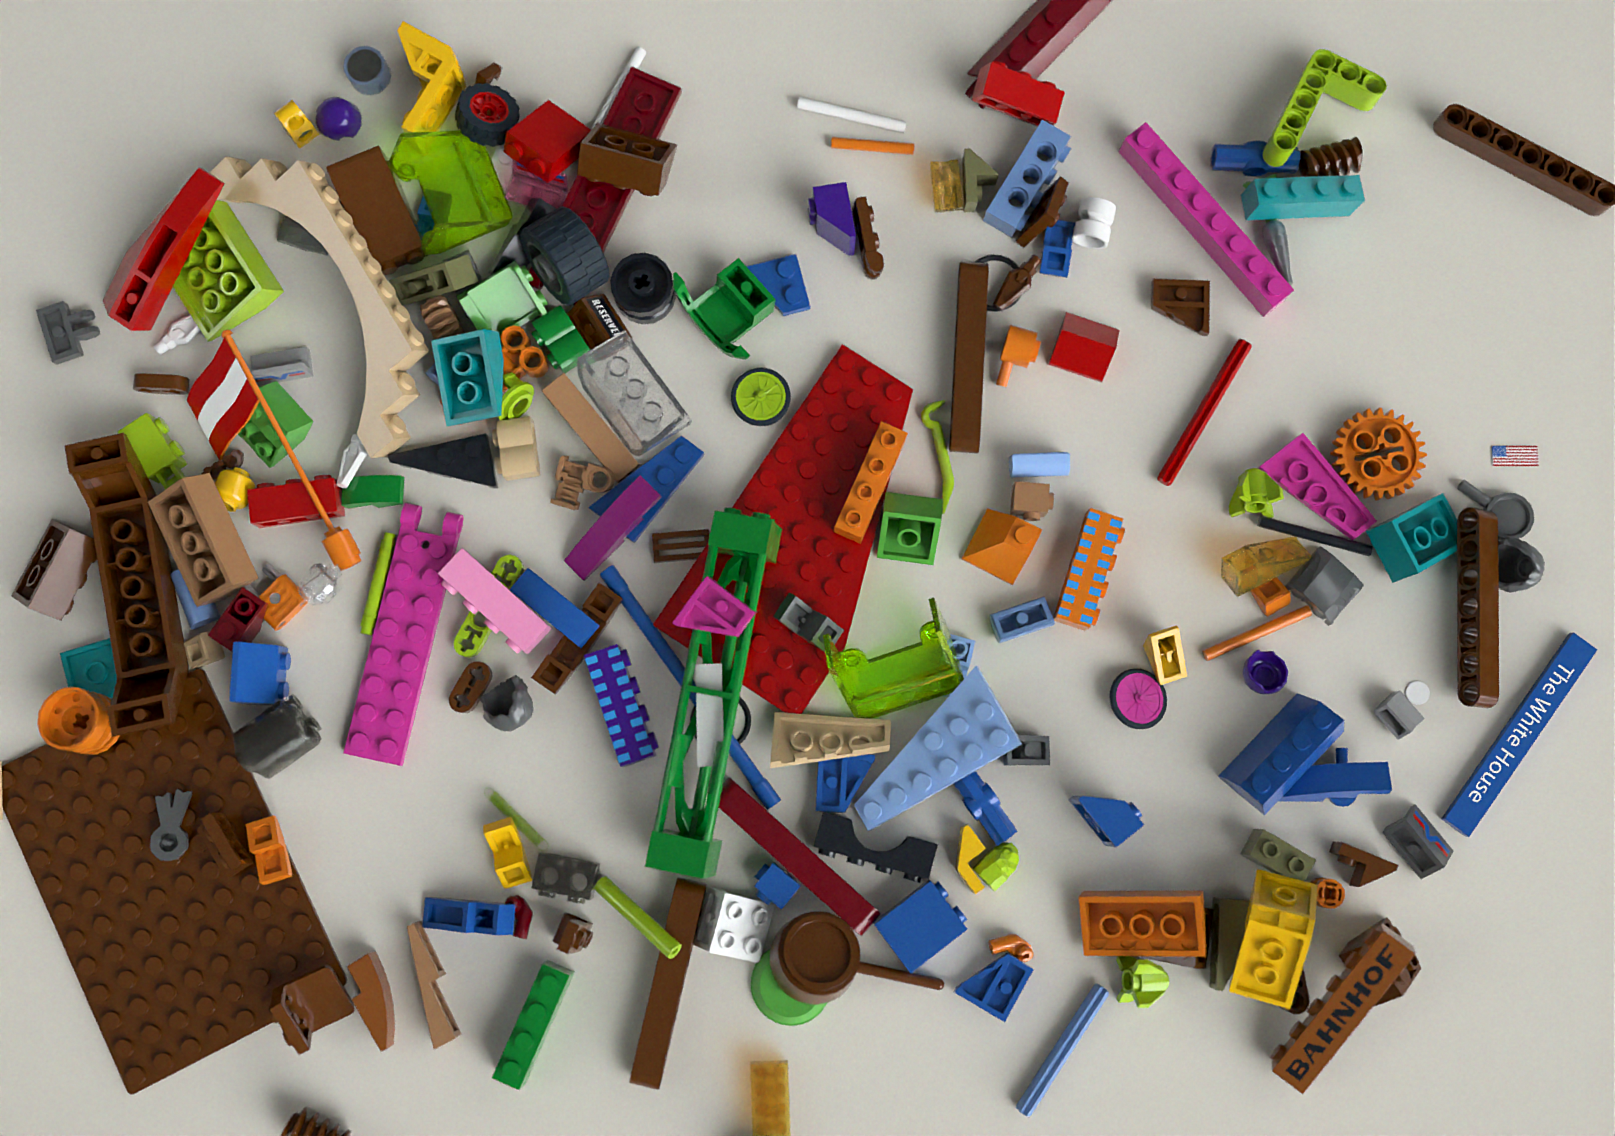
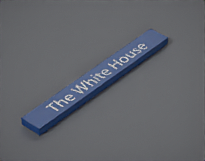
M1574 632L1567 635L1441 818L1444 822L1463 836L1470 837L1598 649Z

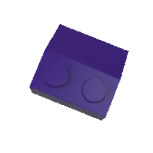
M842 182L812 187V198H808L810 225H815L817 235L848 256L854 255L856 233L847 183Z

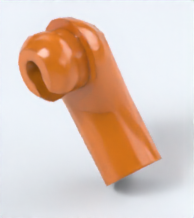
M1009 934L988 941L992 955L1007 951L1021 962H1028L1033 957L1031 945L1016 934Z

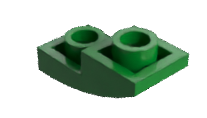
M401 475L353 477L348 487L342 488L341 506L350 509L374 505L378 508L402 505L405 477Z

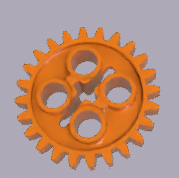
M1380 407L1374 411V414L1369 408L1363 412V416L1359 412L1352 416L1353 420L1347 419L1343 422L1345 428L1341 427L1336 431L1337 435L1341 438L1332 440L1331 443L1338 448L1331 451L1330 455L1338 457V460L1331 465L1341 468L1338 475L1347 478L1345 480L1347 485L1351 483L1354 485V494L1363 490L1364 499L1370 497L1373 493L1375 501L1382 499L1383 495L1389 500L1394 497V494L1398 496L1404 494V488L1410 489L1415 486L1412 480L1416 481L1422 477L1416 470H1422L1426 467L1425 464L1419 461L1427 456V453L1419 451V448L1426 443L1423 441L1417 442L1416 437L1421 434V431L1412 433L1410 429L1414 422L1412 421L1405 425L1403 423L1404 414L1395 419L1394 410L1392 409L1384 415ZM1384 432L1392 436L1393 443L1385 440ZM1357 438L1365 442V449H1361L1357 445ZM1392 448H1402V451L1391 452L1383 457L1377 455L1361 461L1354 459L1355 457L1367 456L1374 451L1381 453ZM1392 459L1399 462L1400 471L1393 468ZM1364 465L1371 467L1373 471L1372 477L1365 473Z

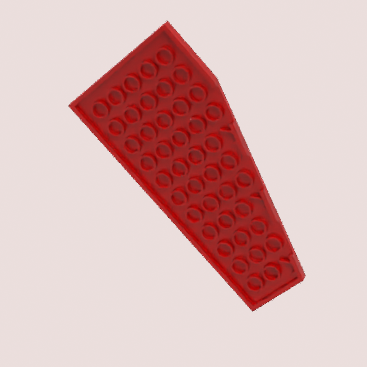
M843 344L732 506L734 509L741 510V514L751 517L753 512L768 514L770 519L775 520V523L782 529L776 563H765L742 685L784 713L802 714L845 649L889 480L861 544L834 533V528L881 421L903 430L913 393L911 387ZM708 543L653 623L658 630L689 649L693 629L676 626L673 624V621L702 583L709 548ZM717 554L713 574L714 581L718 582L727 561L733 556ZM732 580L725 588L733 595L736 581ZM788 593L797 596L813 610L827 616L844 630L829 654L824 653L773 617ZM711 632L712 661L714 664H719L726 635ZM700 644V646H699V651H698V656L701 657V658H702V644Z

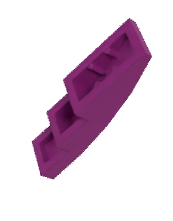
M639 475L581 538L565 558V563L585 581L625 542L624 538L643 520L642 516L662 496Z

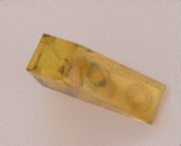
M1296 537L1248 544L1222 557L1221 578L1233 593L1239 597L1311 560L1312 556Z

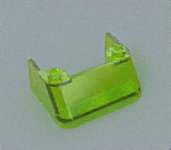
M934 597L929 599L933 620L922 625L919 630L922 642L867 659L865 653L856 648L838 652L829 633L823 635L828 670L854 717L874 719L950 694L964 680L948 626Z

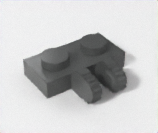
M64 301L36 310L51 360L57 365L84 356L80 341L90 340L101 334L96 326H89L79 330L75 328V325L85 324L96 318L91 310L71 314L68 304Z

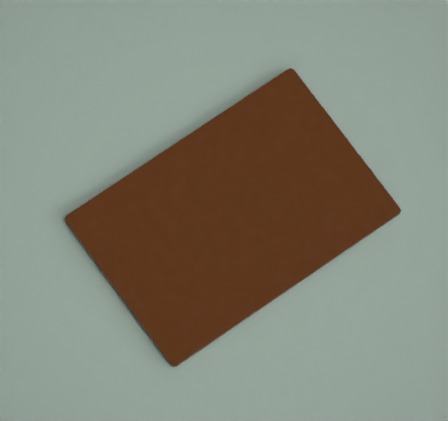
M196 669L188 673L175 723L120 735L117 742L108 750L99 754L75 753L45 744L2 766L3 810L129 1094L138 1093L273 1023L268 1013V1007L270 1006L272 990L323 965H330L343 986L347 984L345 972L288 849L287 852L293 876L266 885L259 883L256 859L249 849L245 824L270 817L272 814L205 670ZM177 789H181L183 792L191 791L192 797L180 826L188 834V849L177 860H159L150 850L151 835L161 826L155 796L163 797L166 793H172L174 801ZM210 813H224L253 861V864L231 878L223 876L197 832V828L203 825L201 819Z

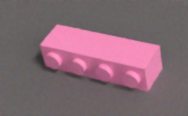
M463 548L438 573L444 579L441 585L453 595L458 591L465 598L462 604L473 614L480 611L487 618L483 623L495 634L502 631L508 637L505 643L516 653L522 650L529 654L552 629Z

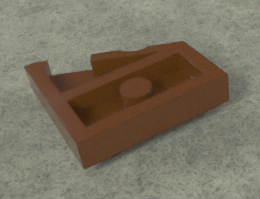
M1060 176L1044 191L1040 202L1028 219L1031 225L1022 234L1018 235L1015 241L1017 244L1025 248L1046 227L1052 228L1060 217V213H1058L1059 208L1067 199L1065 192L1069 185L1068 181Z
M1154 278L1151 282V309L1201 336H1207L1210 325V281Z

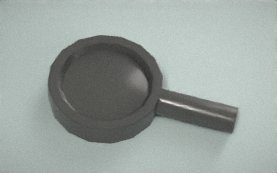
M1463 480L1458 485L1457 489L1484 507L1483 510L1492 511L1496 514L1498 518L1499 541L1508 537L1512 539L1522 538L1531 530L1534 523V511L1531 504L1523 496L1505 492L1490 498L1466 480Z

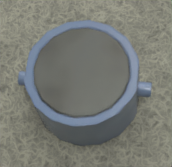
M368 46L357 47L345 58L344 72L355 90L361 94H379L389 85L391 79L390 68L381 53L375 48Z

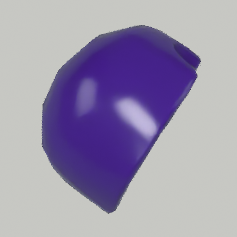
M331 97L324 100L316 109V126L320 133L336 141L343 137L353 138L362 126V115L351 102L340 97Z
M1256 650L1245 661L1242 674L1245 684L1251 690L1259 694H1274L1279 692L1287 683L1288 669L1285 662L1274 651Z

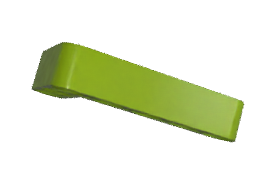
M1316 50L1303 69L1263 150V159L1273 167H1280L1286 163L1298 145L1323 92L1358 110L1369 111L1386 91V81L1380 75L1329 50Z

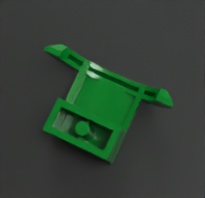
M739 258L719 272L716 284L694 301L686 288L684 280L676 272L673 273L674 292L684 310L703 334L727 356L747 360L750 356L741 345L736 346L733 343L774 312L776 299Z

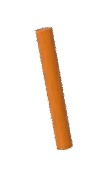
M832 137L831 148L909 155H914L915 143Z

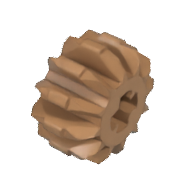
M444 296L432 297L426 303L420 305L424 322L435 339L464 333L460 319L451 303Z

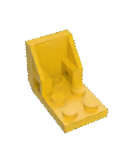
M403 21L397 31L411 70L418 77L422 89L418 93L417 102L412 110H409L404 115L401 127L413 148L425 154L460 98L461 92L467 86L463 71L452 48Z
M1260 869L1256 870L1245 920L1243 939L1230 981L1229 992L1290 1009L1313 935L1318 885Z

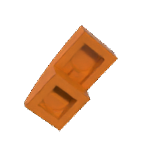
M273 815L245 824L249 849L256 859L259 883L266 885L292 877L291 864L277 817Z

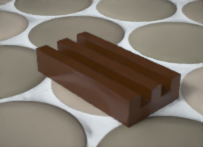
M709 529L652 534L654 563L697 560L701 552L660 556L659 551L705 547L709 542ZM704 536V541L659 544L658 541Z

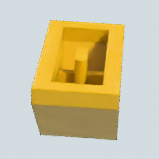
M1175 625L1149 634L1143 647L1159 685L1187 677L1178 626Z

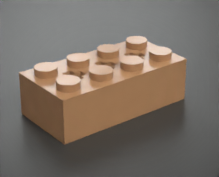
M210 473L181 478L148 501L196 607L222 601L259 578Z

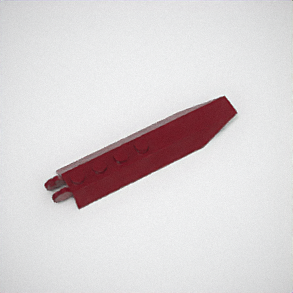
M1037 0L967 74L978 78L980 68L990 62L999 61L1005 63L1008 69L1031 74L1032 78L1036 80L1113 0ZM977 79L969 86L965 93L969 98L973 96ZM978 103L980 108L984 109L986 107Z

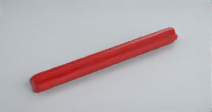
M1239 339L1234 345L1159 473L1157 480L1166 486H1170L1251 350L1252 345L1246 340Z

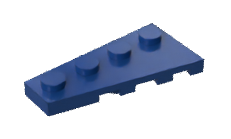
M681 435L589 506V509L600 517L641 475L662 497L642 516L643 520L626 536L635 543L705 454Z

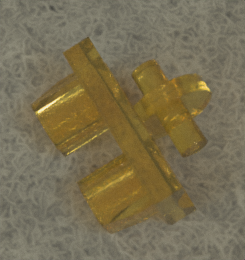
M958 159L946 162L931 161L930 174L935 213L963 210Z

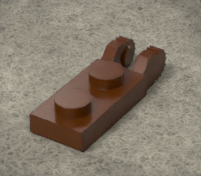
M866 196L857 197L852 207V214L861 260L866 276L875 280L880 277L881 271H883L884 259L883 255L876 251L879 249V237L877 232H873L871 223L874 222V212L872 206H868Z

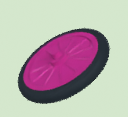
M1138 668L1129 669L1119 674L1111 685L1109 696L1111 708L1115 716L1126 726L1133 729H1148L1155 726L1163 718L1167 708L1166 691L1163 685H1159L1155 675L1151 672Z

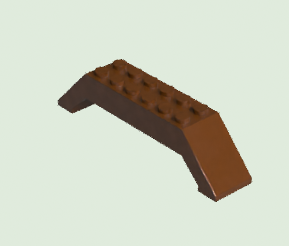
M125 433L64 445L69 474L73 476L90 511L117 681L111 704L107 706L111 736H119L173 724L177 716L189 667L176 591L170 576L172 567L168 545L148 504V501L157 495Z

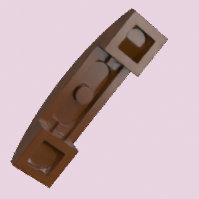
M598 583L582 605L583 609L581 611L595 621L599 628L582 648L564 635L551 654L545 657L531 678L556 695L585 659L584 655L588 654L597 642L623 598L601 583Z

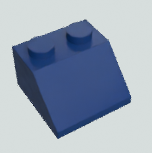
M233 642L229 702L246 705L284 706V700L289 695L286 670L290 669L291 655L288 653V648L279 645Z
M1072 796L1068 799L1105 846L1117 848L1144 826L1143 822L1139 819L1142 817V814L1132 802L1127 804L1126 801L1089 796Z

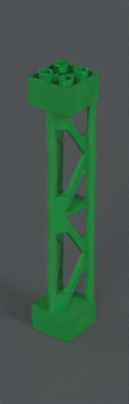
M725 507L724 512L714 511L702 582L706 576L713 579L718 553L733 556L727 561L717 583L726 588L732 580L736 581L734 596L756 612L765 563H776L782 529L775 523V520L770 519L768 514L753 512L751 517L741 514V510ZM755 615L739 637L725 636L720 662L722 663V691L692 686L700 644H702L703 664H714L712 661L711 632L698 629L692 630L645 867L701 879L716 876L722 840L714 839L713 833ZM690 692L723 698L724 736L723 742L717 741L713 766L700 767L692 808H688L685 801L683 761L697 731L696 709L685 734H682ZM672 787H674L675 814L679 831L664 829Z

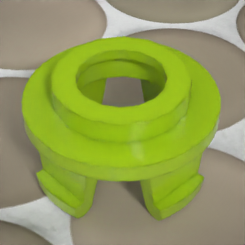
M510 372L503 375V383L509 390L502 396V414L497 417L500 421L521 417L529 409L534 396V387L528 382L521 381L516 377V374Z

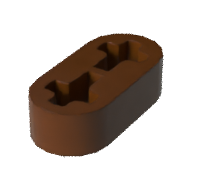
M137 373L134 375L133 390L150 394L186 395L189 392L190 379L179 375Z
M475 661L465 668L449 696V704L454 711L469 713L476 708L493 677L492 670L487 664ZM481 667L484 668L482 674L485 675V678L483 680L478 679L474 686H471L475 678L471 674L474 669L479 670ZM471 689L467 696L470 704L468 706L462 705L460 708V701L457 700V696H464L467 690Z

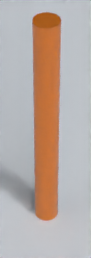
M1308 605L1209 647L1202 651L1206 661H1209L1312 616V611Z

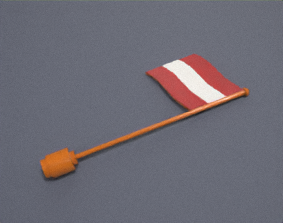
M224 330L221 334V337L224 339L213 360L196 379L187 397V402L219 460H223L229 444L249 422L260 402L329 530L324 533L326 539L321 542L334 566L338 565L340 571H344L362 561L359 556L361 552L349 529L342 530L340 526L334 528L231 337L233 332L231 330Z

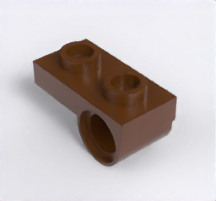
M565 912L552 940L558 945L557 950L565 954L580 952L582 948L586 949L593 937V932L590 931L593 923Z

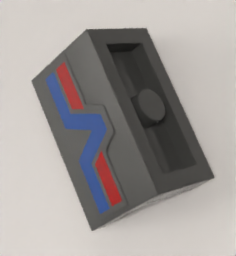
M1416 804L1410 807L1405 817L1387 826L1382 832L1420 879L1445 868L1454 852Z

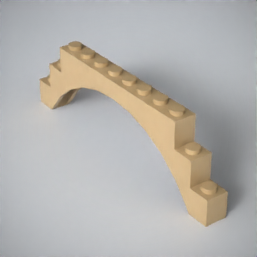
M226 156L209 172L225 183L217 198L218 200L234 203H256L278 210L301 224L313 235L339 267L355 301L363 329L367 362L365 399L357 435L371 458L388 457V455L394 453L411 439L404 421L397 414L420 396L415 387L414 379L406 371L429 352L424 343L423 335L413 325L408 310L401 305L395 295L394 287L386 280L379 262L372 257L367 248V242L357 232L353 225L352 217L342 207L338 194L325 179V173L319 165L297 160L287 169L279 161L261 158L252 167L246 160Z

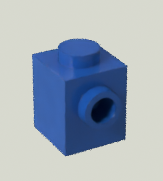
M774 862L770 867L765 863L754 876L758 880L754 885L758 889L755 895L768 906L773 902L781 910L801 886Z

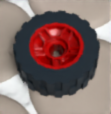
M476 83L473 86L466 87V90L460 94L455 111L456 126L472 142L479 143L482 146H501L505 144L507 131L518 123L520 108L516 104L515 98L511 97L509 92L504 91L499 86H493L489 83Z

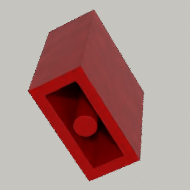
M547 100L507 131L503 152L534 175L549 183L579 159L581 142L591 129L550 100Z

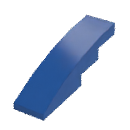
M1388 762L1312 765L1278 802H1323L1325 798H1356L1358 794H1389L1392 791Z

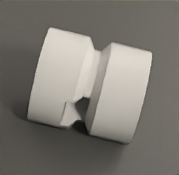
M1090 197L1082 199L1077 218L1080 221H1077L1072 236L1073 242L1090 249L1106 248L1111 233L1109 226L1113 223L1116 206L1112 202L1101 198Z

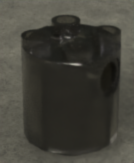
M294 694L289 697L284 696L233 733L235 756L246 771L258 773L267 779H271L320 744L322 738L319 734L321 730L319 723L313 716L307 718L301 710L303 708L301 702Z

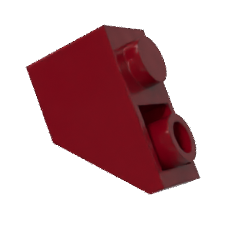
M242 587L211 629L208 636L231 652H233V642L252 643L260 632L268 603Z

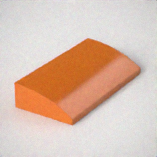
M1203 890L1083 891L1079 896L1084 956H1206Z

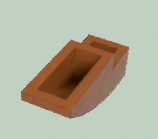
M373 951L348 965L347 968L362 992L351 1000L379 1050L382 1052L394 1045V1004L385 969L376 951Z

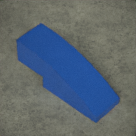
M529 568L525 570L509 589L580 648L584 646L599 628L595 621Z
M425 897L422 927L461 933H480L496 936L513 935L516 904Z

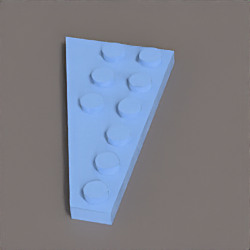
M978 666L972 669L854 804L868 831L875 829L1022 745Z

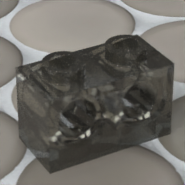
M539 852L531 888L539 890V896L555 898L557 893L568 896L567 901L584 904L585 899L591 900L594 897V886L597 883L601 863ZM548 867L554 868L558 873V879L554 884H549L544 878V872ZM577 873H582L587 878V886L583 890H579L573 885V878Z

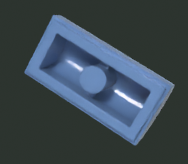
M179 569L170 574L191 629L195 630L220 618L215 602L196 607Z
M1045 596L990 614L991 627L998 643L1055 624Z

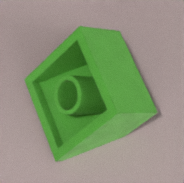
M886 492L877 558L934 565L942 520L943 499Z

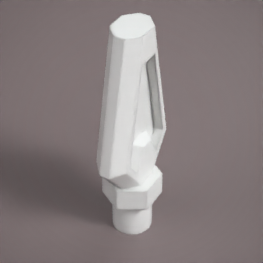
M189 314L171 323L168 334L163 336L162 340L153 347L162 355L177 345L189 344L200 332V329Z
M357 432L353 434L351 444L342 453L336 483L341 488L348 487L367 455Z

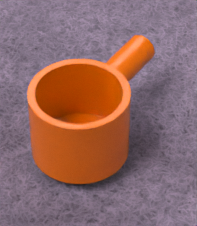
M1013 325L1009 326L1000 356L1002 364L996 385L1007 387L1013 364L1027 368L1029 362L1035 363L1041 344L1040 340H1036L1038 332Z

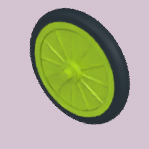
M754 368L746 371L736 380L731 392V402L736 414L746 423L754 426H768L776 423L786 414L791 402V392L786 380L776 371L768 368Z

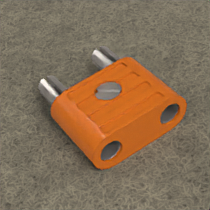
M271 564L265 565L267 568L263 567L262 571L273 583L261 595L250 585L245 586V588L268 603L264 620L275 631H278L309 602L310 598L286 574L281 575Z

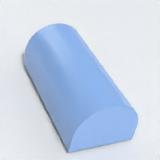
M1068 452L1012 454L1009 457V473L1011 478L1068 476L1070 472V453Z

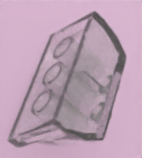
M625 330L578 357L577 369L583 389L631 454L640 456L691 424L692 419Z

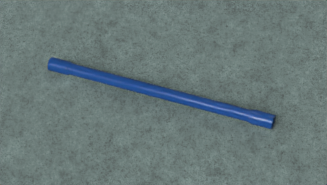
M609 566L600 573L601 578L611 591L623 598L621 603L676 681L682 686L684 665L659 630L653 625V622L631 593L628 584L615 566ZM694 679L692 681V686H696V682L694 681ZM690 692L689 699L696 707V693ZM732 734L729 755L749 781L762 804L769 810L780 802L781 798L768 780L762 776Z

